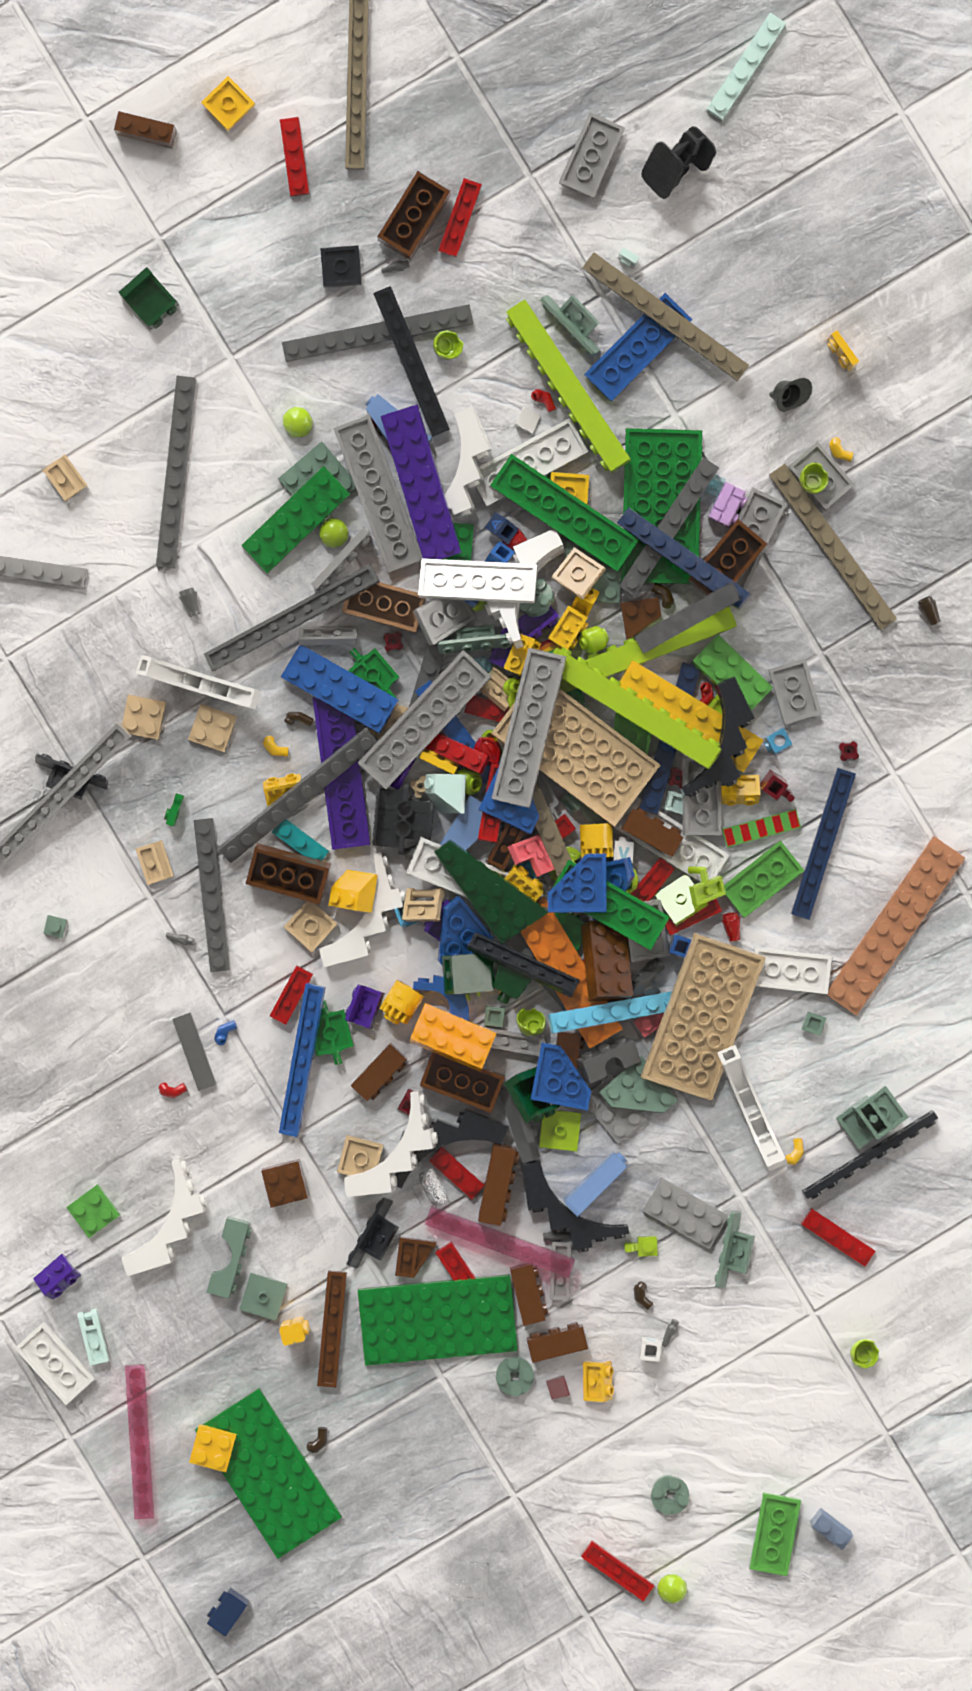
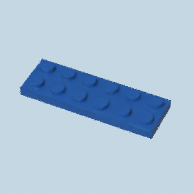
M666 293L659 298V300L691 322L693 320ZM643 314L584 376L612 402L673 341L675 336Z
M303 645L298 646L281 675L282 679L379 734L399 702L397 698Z

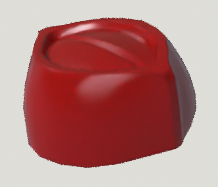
M479 737L474 745V750L490 757L487 765H491V763L498 765L502 754L499 742L493 737Z

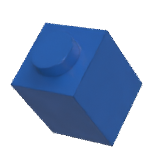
M674 934L668 952L685 958L692 939Z

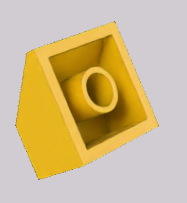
M347 869L331 886L328 906L372 913L378 875Z

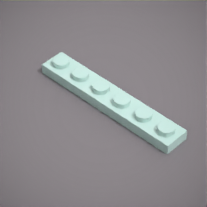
M772 13L768 15L706 110L720 120L724 119L785 27L786 23Z

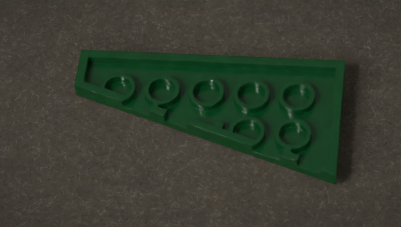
M452 840L447 841L434 851L502 944L548 913L547 908L539 905L533 898L528 897L518 887L497 872H493L486 867L483 862L472 857L469 852Z

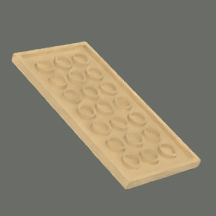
M559 688L539 771L615 827L660 767V764ZM515 702L491 733L504 744Z
M694 933L641 1077L712 1101L724 1070L717 1053L733 1046L766 957Z

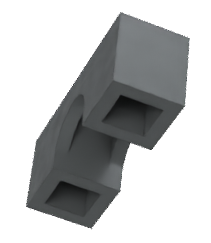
M626 1036L617 1038L610 1045H601L597 1051L586 1052L581 1055V1058L576 1060L583 1080L590 1084L607 1077L605 1065L611 1058H615L617 1066L627 1068L641 1061L634 1040Z

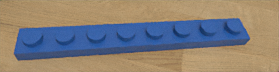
M310 983L305 984L279 1133L298 1137L326 989L324 986Z

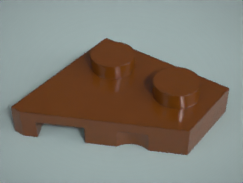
M659 597L620 603L626 640L632 638L661 617Z
M400 1237L395 1276L414 1278L436 1246V1241Z

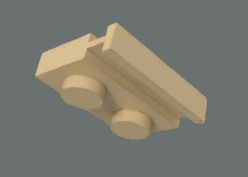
M66 454L43 469V472L65 502L88 486Z
M493 667L488 672L491 678L479 690L505 712L509 705L508 696L504 693L503 685L509 678Z
M163 840L135 849L147 885L174 877Z

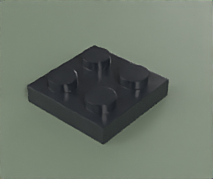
M359 245L320 248L324 288L362 285Z

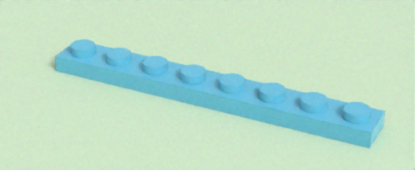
M672 991L548 1014L551 1033L664 1013Z

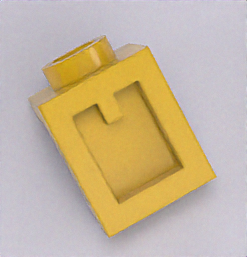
M592 588L583 600L576 596L571 607L588 617L600 592Z

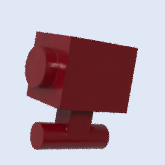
M770 769L760 782L761 789L777 801L781 795L789 802L794 801L795 797L792 791L787 789L789 785L786 779Z

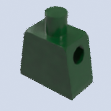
M499 965L493 985L495 989L501 991L497 1000L508 1004L511 997L518 999L532 980Z

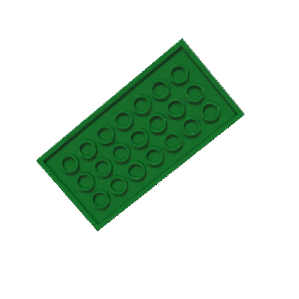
M625 429V451L631 461L624 465L623 514L629 507L654 526H659L702 460L703 430ZM701 497L673 538L698 557ZM640 540L622 565L621 582L646 545ZM661 556L644 582L691 584L687 581L690 575L663 556Z
M510 1274L476 1277V1279L469 1278L466 1280H443L357 1289L365 1366L518 1351Z
M260 1387L202 1424L236 1434L227 1472H222V1474L277 1559L342 1518L340 1511Z

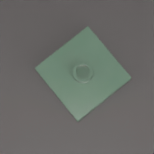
M251 1272L239 1310L276 1321L288 1283Z

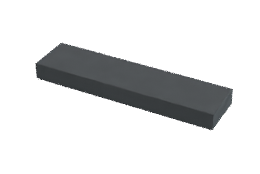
M191 1012L173 1018L175 1029L198 1091L216 1085L215 1077Z

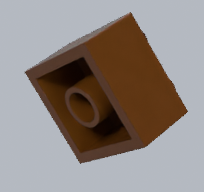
M300 1159L265 1167L261 1170L270 1208L309 1197Z

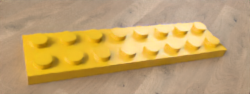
M631 661L620 679V686L627 689L629 687L638 693L636 695L638 698L643 700L646 697L654 702L653 707L659 710L662 707L671 713L669 717L674 720L678 717L687 723L685 727L690 730L696 728L704 733L703 738L708 741L712 738L719 742L722 730L721 713L637 662ZM738 726L748 748L744 749V754L736 758L732 755L731 758L736 768L744 773L764 740L749 730L741 729Z

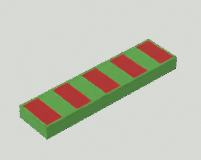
M794 809L722 829L726 847H731L801 828L797 810Z

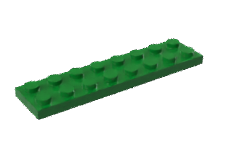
M513 454L509 456L490 485L497 492L616 572L619 571L639 541L638 538Z

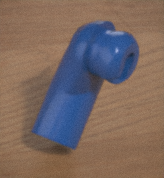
M235 1020L218 1026L214 1036L217 1045H224L228 1033L238 1029Z

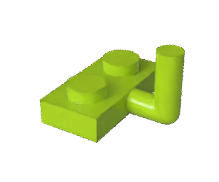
M688 867V873L700 874L701 877L700 883L689 887L692 905L698 906L726 895L722 876L709 879L706 867Z

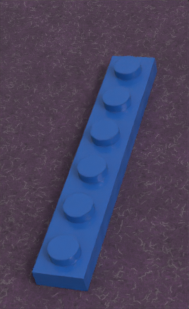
M429 680L415 690L416 694L420 697L432 684V681ZM455 715L443 728V731L448 738L474 749L476 742ZM486 765L481 775L482 784L488 781L491 765Z

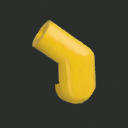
M837 437L832 438L829 448L833 456L851 462L853 452L843 450L841 440Z
M269 735L264 738L263 746L270 755L288 757V747H278L274 742L273 736Z
M802 1138L793 1139L794 1150L791 1154L785 1156L787 1164H797L804 1155Z

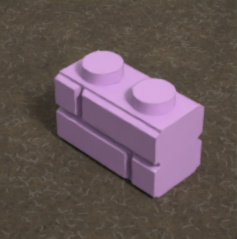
M725 482L708 519L729 528L730 524L733 525L739 516L736 514L738 508H743L747 500L744 497L746 492Z

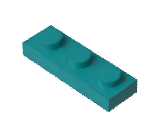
M287 819L272 831L273 834L303 856L323 861L329 853L328 849Z

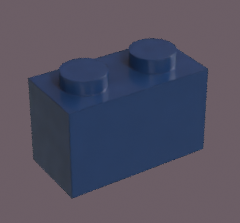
M231 1587L227 1592H222L218 1598L220 1602L216 1608L213 1606L207 1614V1617H209L207 1624L225 1637L249 1602L248 1599Z

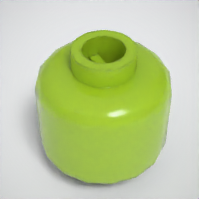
M593 626L582 631L581 639H579L580 647L591 654L606 648L607 642H609L606 630L599 626Z
M467 768L461 769L456 773L466 775L465 794L474 795L481 789L482 778L480 774Z

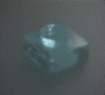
M715 474L705 492L718 497L726 479Z

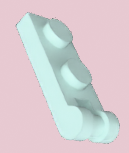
M97 1308L91 1309V1312L84 1313V1311L79 1312L78 1320L90 1366L109 1361ZM92 1319L93 1325L87 1326L86 1321Z

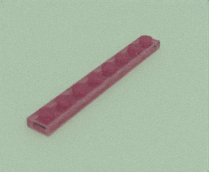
M434 1206L430 1207L424 1224L567 1278L570 1277L576 1260L575 1258Z
M145 1364L125 1365L134 1520L154 1518Z

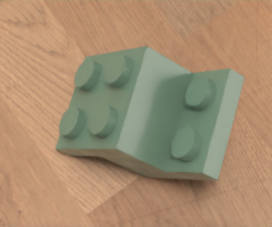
M886 1086L870 1097L866 1095L836 1117L858 1149L874 1138L880 1139L909 1118Z

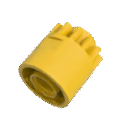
M610 823L579 825L581 858L586 854H606V857H614L613 826Z
M396 979L379 1009L385 1012L383 1017L394 1024L399 1025L402 1022L407 1025L425 996Z

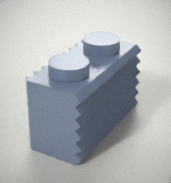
M822 1508L817 1511L810 1521L813 1529L818 1531L819 1534L821 1533L828 1541L830 1540L831 1543H834L840 1550H843L853 1537L851 1530Z

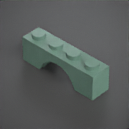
M230 1216L226 1218L221 1237L231 1247V1262L224 1269L212 1272L206 1293L228 1299L231 1294H235L237 1283H234L236 1275H240L242 1265L239 1264L240 1258L245 1257L247 1246H244L246 1238H250L252 1228L249 1227V1221Z

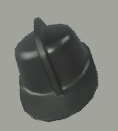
M807 378L780 381L769 395L777 404V408L782 412H786L801 406L809 399L812 393V383Z

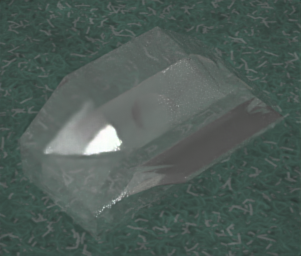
M433 1168L419 1173L412 1189L421 1205L440 1207L450 1202Z

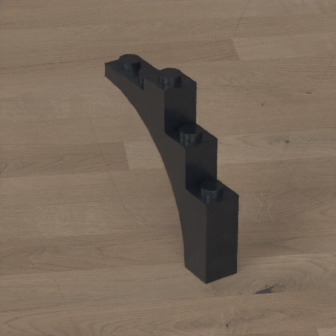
M735 676L715 685L722 710V730L719 739V748L722 751L710 769L705 767L696 778L680 788L683 796L693 797L700 793L699 789L703 787L708 789L715 786L717 780L720 785L730 787L737 783L736 779L740 778L731 756L733 755L736 758L744 754V749L748 747L738 726L742 729L752 724L750 720L755 717Z
M465 1108L464 1113L460 1111L456 1121L460 1123L459 1126L437 1118L436 1122L432 1121L429 1128H434V1132H437L438 1144H435L436 1147L433 1149L413 1151V1153L417 1155L419 1163L429 1153L456 1141L485 1140L502 1144L508 1125ZM412 1171L395 1173L397 1187L402 1189L408 1175Z
M540 1160L521 1163L528 1210H532V1213H537L547 1208L550 1229L555 1230V1233L564 1232L566 1228H570L573 1250H577L578 1253L586 1252L592 1247L591 1240L595 1239V1242H602L607 1240L606 1237L614 1236V1239H621L626 1237L625 1234H629L627 1224L611 1225L597 1223L580 1215L577 1217L573 1211L557 1198L549 1187L543 1174Z

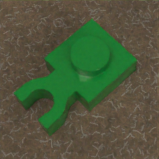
M176 793L171 809L167 808L164 819L167 820V825L175 827L184 795Z

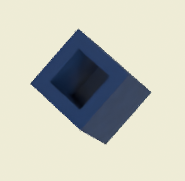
M496 512L484 527L495 537L509 544L519 530L508 519Z

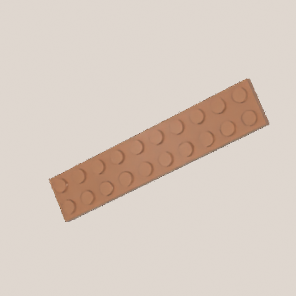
M933 836L833 980L826 995L857 1016L958 870L965 857Z

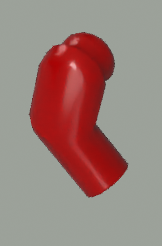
M536 389L531 393L532 400L544 403L547 412L557 409L549 392Z
M704 682L700 685L702 698L699 701L708 706L714 699L713 687L711 684Z
M166 1082L161 1083L158 1087L159 1093L162 1096L172 1099L188 1091L184 1082L174 1088L170 1087Z

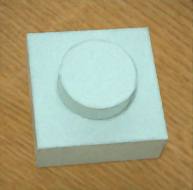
M624 247L621 249L618 256L621 259L620 262L628 267L630 265L635 267L639 261V256Z
M668 791L664 810L683 815L682 794Z

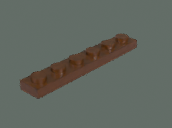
M328 1270L317 1386L333 1388L337 1386L347 1272Z

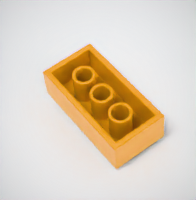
M425 1003L409 1042L480 1072L497 1033Z

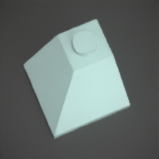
M426 774L424 782L425 793L441 813H464L466 775Z

